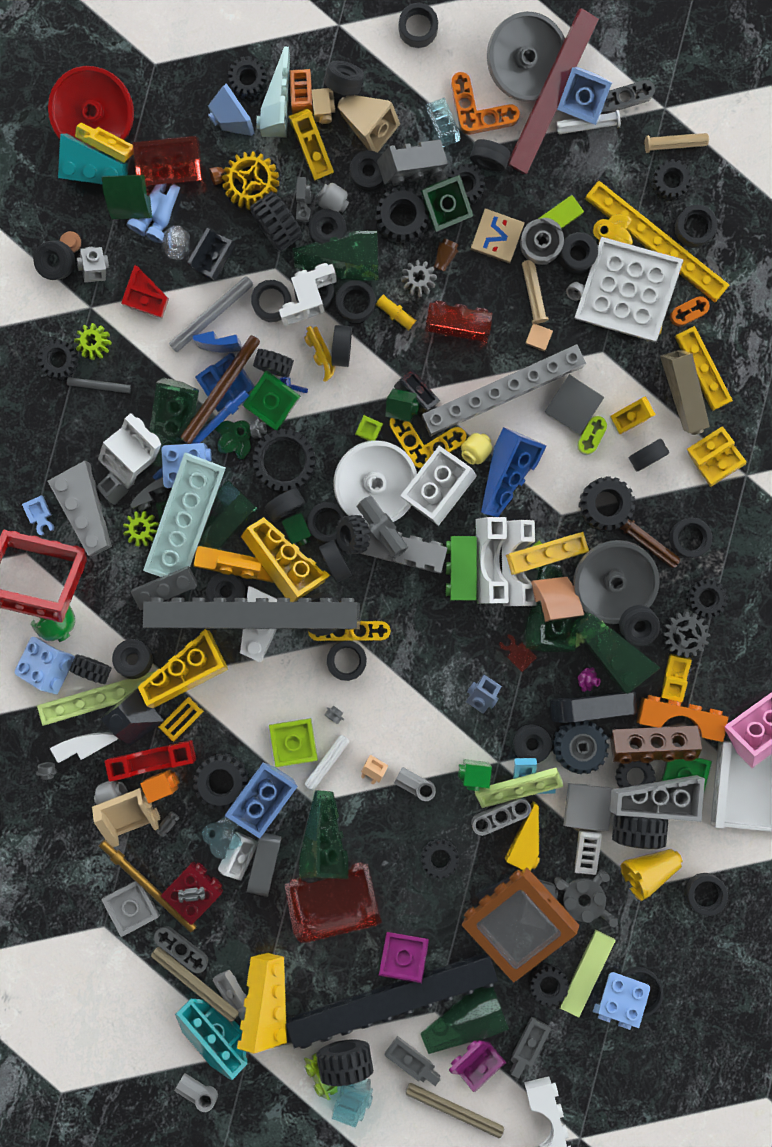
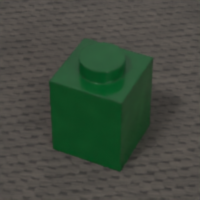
M392 389L387 397L385 417L410 422L413 415H417L419 410V402H416L417 394Z
M302 513L282 521L292 545L297 544L300 547L310 542L309 538L312 535Z

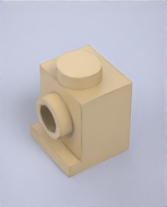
M329 88L312 90L315 122L321 124L332 122L331 113H335L333 91Z

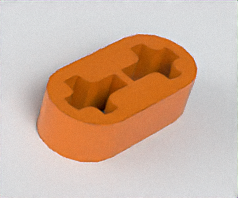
M699 296L676 307L670 314L672 324L681 327L702 317L709 310V301ZM697 303L699 305H704V307L701 309L702 312L699 309L693 312L692 308H694L697 305ZM678 311L680 314L687 311L688 315L683 318V321L676 319L675 316L678 314Z

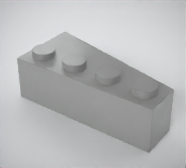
M83 461L48 480L87 555L94 557L112 547L102 513V506L98 498L96 483L92 475L91 464Z
M370 531V541H368L370 545L364 553H360L440 574L447 547H443V543L431 541L430 543L422 542L423 538L410 535V538L402 537L409 548L400 556L392 558L382 542Z
M694 775L613 789L611 792L610 812L619 816L701 822L705 778Z

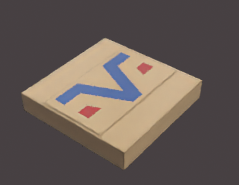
M485 209L471 250L510 264L524 222Z

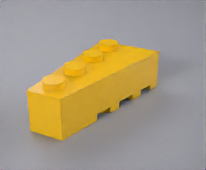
M262 518L247 527L241 538L284 597L290 598V602H296L298 598H302L323 584L330 575L325 570L322 571L315 565L316 562L311 558L308 559L299 551L295 544L292 545L284 538L285 535L265 518Z
M204 629L196 639L189 642L176 656L174 655L168 660V663L139 685L138 689L146 706L153 709L229 669L211 632Z
M270 953L253 956L250 960L247 980L249 992L244 999L243 1006L246 1007L245 1019L241 1020L240 1030H243L242 1039L238 1040L237 1049L255 1054L287 1043L284 957Z

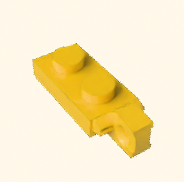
M83 123L78 124L76 127V138L114 157L116 160L125 163L134 154V145L99 127L93 129Z

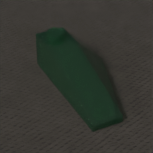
M551 563L539 567L537 580L563 577L560 565ZM536 602V606H531L528 618L526 648L542 652L576 651L575 624L571 623L570 618L545 621L541 602Z
M315 790L300 852L299 878L348 879L347 850L343 849L341 838H344L343 832L339 831L337 823L339 814L334 792Z

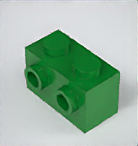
M464 759L463 764H459L458 777L462 781L463 786H466L468 790L480 791V788H490L492 766L489 762Z

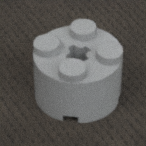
M540 218L533 220L523 230L520 241L521 251L526 259L531 260L535 264H548L560 254L564 244V235L560 225L552 219ZM544 237L546 244L541 246L538 244L539 241L537 239L541 240Z

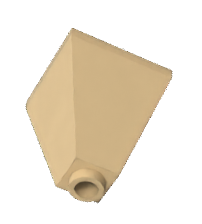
M354 95L346 96V98L343 97L338 103V109L342 117L368 150L378 153L400 125L393 104L388 100Z

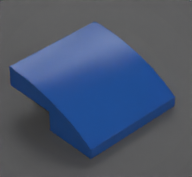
M214 331L193 336V340L199 348L211 352H238L242 348L236 334L218 338Z
M229 353L215 365H210L195 376L207 396L210 395L234 360V353ZM244 369L240 371L216 406L217 412L222 411L225 408L224 405L229 400L232 401L243 390L250 393L255 386Z

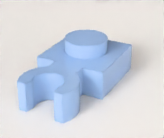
M43 496L22 504L30 523L34 524L37 522L36 530L39 535H44L42 528L45 525L49 527L50 531H54V525L47 520V517L52 514Z

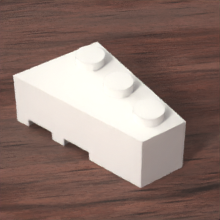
M248 586V602H256V598H269V602H277V598ZM243 629L240 653L261 662L277 629Z

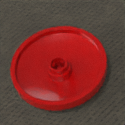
M81 66L67 71L54 84L49 96V119L59 139L60 134L66 133L76 138V127L80 123L93 129L99 127L124 141L130 133L134 119V108L130 93L116 75L103 68Z

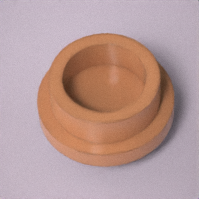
M66 232L60 238V241L67 244L73 253L77 252L81 247V238L75 232Z

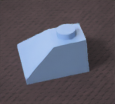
M572 67L557 110L596 125L612 82L579 67Z
M225 84L208 105L210 110L209 118L215 126L218 124L223 131L252 136L255 133L250 117L229 86Z

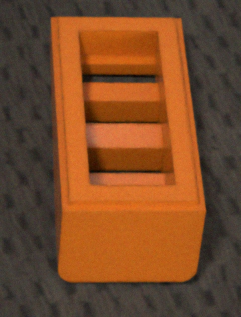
M310 69L289 70L292 115L307 108L313 114ZM297 79H307V81L295 82Z

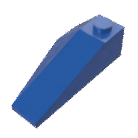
M503 427L494 446L481 510L482 513L499 517L513 498V492L517 486H522L526 481L524 477L530 469L534 471L545 451V444Z

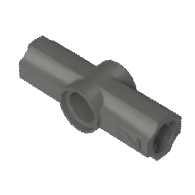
M370 495L359 502L356 507L368 522L370 531L382 542L392 558L403 554L409 547L397 532L394 522L382 511L375 499Z

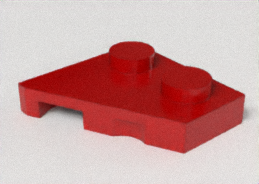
M134 265L121 304L162 319L169 298L138 266Z

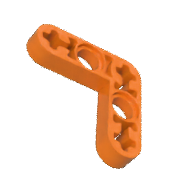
M458 72L453 75L451 88L459 127L464 134L471 135L511 127L518 122L520 111L513 104L477 111L470 77L464 72ZM458 79H461L462 82H465L463 87V93H460V85L456 84L458 82ZM466 98L471 102V105L468 108H462L459 105V101ZM508 111H510L511 114H515L512 120H510L509 117L503 116H506ZM468 113L470 122L473 123L472 128L464 125L466 124V114ZM498 113H501V115H500V117H502L501 122H499V114H498ZM486 115H493L495 122L488 125L484 122V117Z

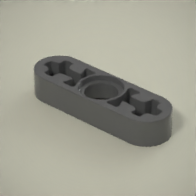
M642 80L609 90L605 102L612 101L613 95L615 96V101L610 102L606 108L603 106L601 114H609L616 110H622L650 101L655 93L654 84L649 80ZM642 87H644L645 90H649L647 95H645V93H639ZM622 92L628 93L630 101L622 102L619 94Z
M161 926L154 935L155 943L194 973H201L206 969L208 965L207 955L169 926ZM165 932H167L169 934L168 939H170L171 941H173L174 938L177 939L171 948L169 947L171 942L167 939L162 941L160 939V933L164 934ZM184 944L187 947V953L179 955L175 950L176 945ZM191 951L194 952V953L192 954V957H193L194 959H196V960L199 959V958L202 959L201 964H202L203 966L198 965V966L196 967V966L194 965L195 960L192 959L191 957H190V959H189L188 961L186 960V958L189 956V954H190Z

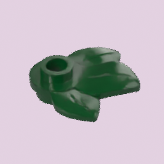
M227 420L216 427V431L222 435L218 441V451L220 453L235 451L240 460L249 454L251 450L249 439L251 431L250 424L247 421L239 420L234 423ZM239 427H242L244 429L243 435L239 434Z

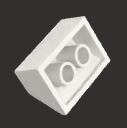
M438 446L401 494V497L439 526L477 475L471 467L441 446Z

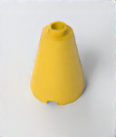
M668 849L627 859L621 863L620 867L625 882L629 881L633 886L629 888L637 899L643 901L682 867L681 863L683 860L677 851Z

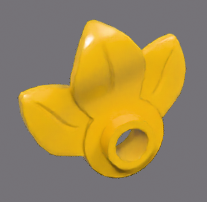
M615 214L609 220L601 219L595 223L593 234L599 242L601 237L632 245V237L626 230L631 222V218L626 215ZM602 226L607 227L608 231L606 234L600 232Z

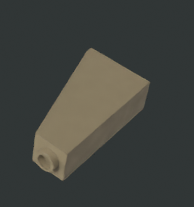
M677 350L661 355L662 365L683 430L691 433V435L703 433V429L709 428L710 425L693 354Z

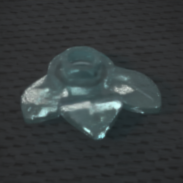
M227 817L221 818L216 824H208L202 833L204 841L210 845L211 853L219 859L226 858L227 850L242 846L241 839L234 832L238 824ZM212 830L215 831L214 838H211L209 835Z

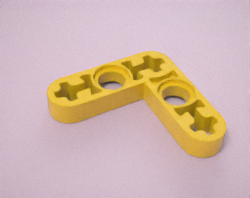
M390 419L391 430L418 469H421L424 464L422 465L421 462L417 463L415 461L418 458L416 453L414 452L411 455L409 451L415 450L420 445L422 449H418V452L421 456L426 455V463L434 453L433 445L435 443H443L445 450L450 453L462 446L466 440V432L460 427H454L424 445L410 422H403L404 429L410 428L411 431L405 432L400 437L399 433H402L400 427H394L395 419ZM453 432L461 433V442L454 440L450 443L453 447L449 449L448 443L443 438L447 437V440L453 437ZM408 435H412L416 439V444L412 447L404 444V439Z

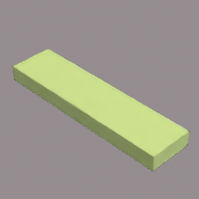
M556 767L492 784L490 788H480V791H475V795L481 807L485 808L563 787V781Z
M595 929L569 984L567 997L564 996V1000L559 1005L560 1009L580 1017L616 941L614 938Z

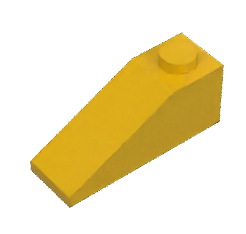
M307 108L288 116L314 180L334 173L311 111Z
M533 801L530 805V814L523 819L505 856L506 862L522 870L527 867L530 871L536 869L540 860L538 857L539 806Z

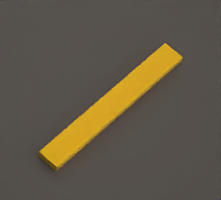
M598 181L586 195L585 199L609 219L615 214L630 217L631 222L626 230L648 250L683 259L679 274L713 302H716L729 287L727 282L602 182Z

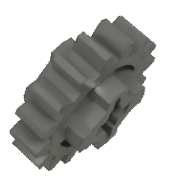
M684 612L683 617L680 613H676V619L669 618L670 625L664 624V627L668 629L667 632L662 633L663 636L668 638L664 641V644H670L671 646L668 650H676V656H680L682 652L685 658L689 657V653L692 656H697L696 650L703 652L702 644H709L705 640V637L710 636L709 633H705L709 626L702 625L704 618L697 620L696 613H693L691 617L689 612ZM687 620L683 626H676L679 622ZM696 626L699 629V635L696 632ZM679 631H687L693 638H685ZM673 634H675V636H676V638H677V642H676V643H675V641H674V639H673ZM692 642L696 643L693 647L685 649L686 647H688V644Z

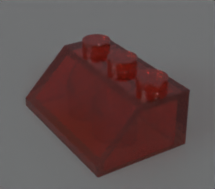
M197 136L132 142L136 174L145 175L146 186L202 180V160L199 138Z
M443 301L430 302L425 332L487 342L491 330L492 313H489L484 308L471 310L461 304H455L454 307L448 306Z

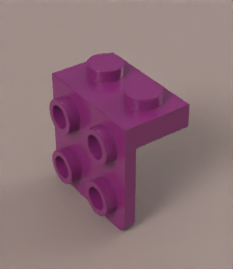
M476 1040L473 1041L466 1048L468 1051L463 1056L459 1055L451 1062L452 1067L449 1069L451 1074L460 1075L473 1092H476L506 1064L490 1042L481 1040L478 1042Z

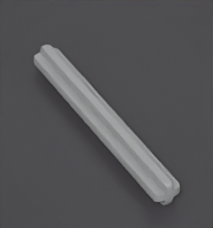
M247 276L241 279L169 343L175 352L182 349L193 339L194 335H198L253 286V282Z

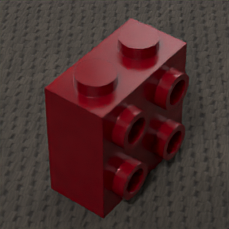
M194 861L161 895L190 925L223 892L222 884L216 878L208 876L206 874L207 870L199 862L196 864ZM204 888L205 898L203 900L199 898L196 901L186 902L184 900L179 902V890Z

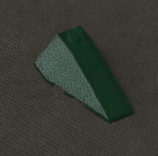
M377 230L354 231L349 233L347 237L340 239L333 237L326 243L319 244L316 242L293 249L294 268L310 271L316 270L315 267L320 264L327 263L328 265L333 264L336 277L360 281L379 280Z
M161 378L156 383L149 432L154 433L159 438L161 446L155 461L151 465L163 467L162 447L179 444L181 435L196 412L199 396L198 389L184 382Z
M229 480L217 491L198 546L219 550L258 510Z
M492 986L486 989L482 987L474 989L473 993L466 995L458 1003H455L449 1011L436 1019L420 1034L428 1054L491 1037L508 1030L509 1027Z

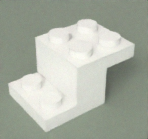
M320 264L315 267L316 270L310 272L303 270L295 273V277L291 278L299 303L289 302L284 304L282 309H279L284 326L325 313L318 288L337 282L333 264Z
M129 414L124 419L122 428L103 442L98 460L128 489L134 484L136 476L155 461L161 443L154 433H150L145 428L144 423L139 418Z

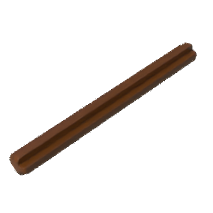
M251 335L181 435L183 441L191 444L260 344V340L257 337Z

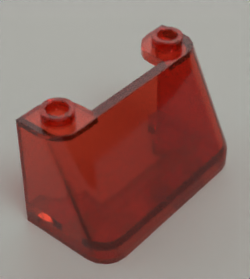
M353 864L351 869L348 870V874L312 883L296 878L290 880V883L284 884L293 933L300 943L312 942L372 927L382 922L368 864Z

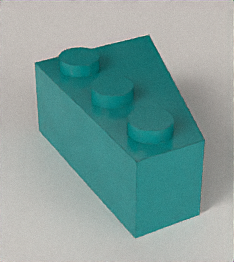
M67 133L60 134L58 178L102 184L101 177L128 175V163L116 160L114 157L95 149Z

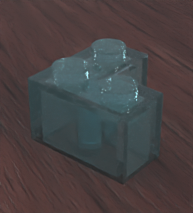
M366 1078L352 1085L341 1086L332 1111L333 1120L355 1128L358 1121L362 1122L366 1111L365 1108H370L373 1099V1088H371L370 1079Z

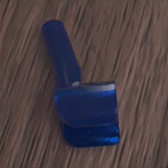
M280 378V381L292 390L303 393L308 392V388L291 385V378Z

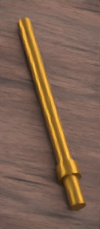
M106 840L100 843L99 847L110 856V860L126 871L190 933L196 928L194 923L190 925L161 897L162 893L124 858L125 855L122 852L116 851Z

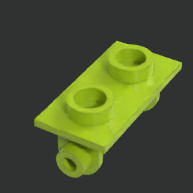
M316 1053L312 1055V1060L305 1057L306 1065L304 1067L310 1078L313 1077L315 1082L314 1089L317 1095L330 1100L328 1094H336L338 1086H329L320 1081Z

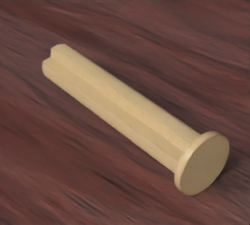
M707 133L651 138L648 135L645 137L646 153H650L652 150L701 147L709 144V135Z
M527 260L522 263L534 319L532 324H539L548 321L549 318L545 315L535 263Z

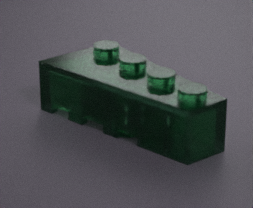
M586 612L571 624L616 685L626 694L630 693L660 669L658 665L593 614Z

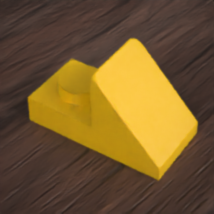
M645 396L610 417L619 434H622L656 414Z

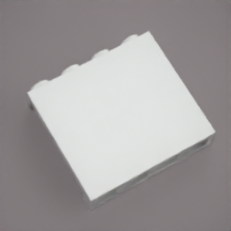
M718 741L710 823L715 828L732 827L772 832V754L751 768L737 754L731 741Z

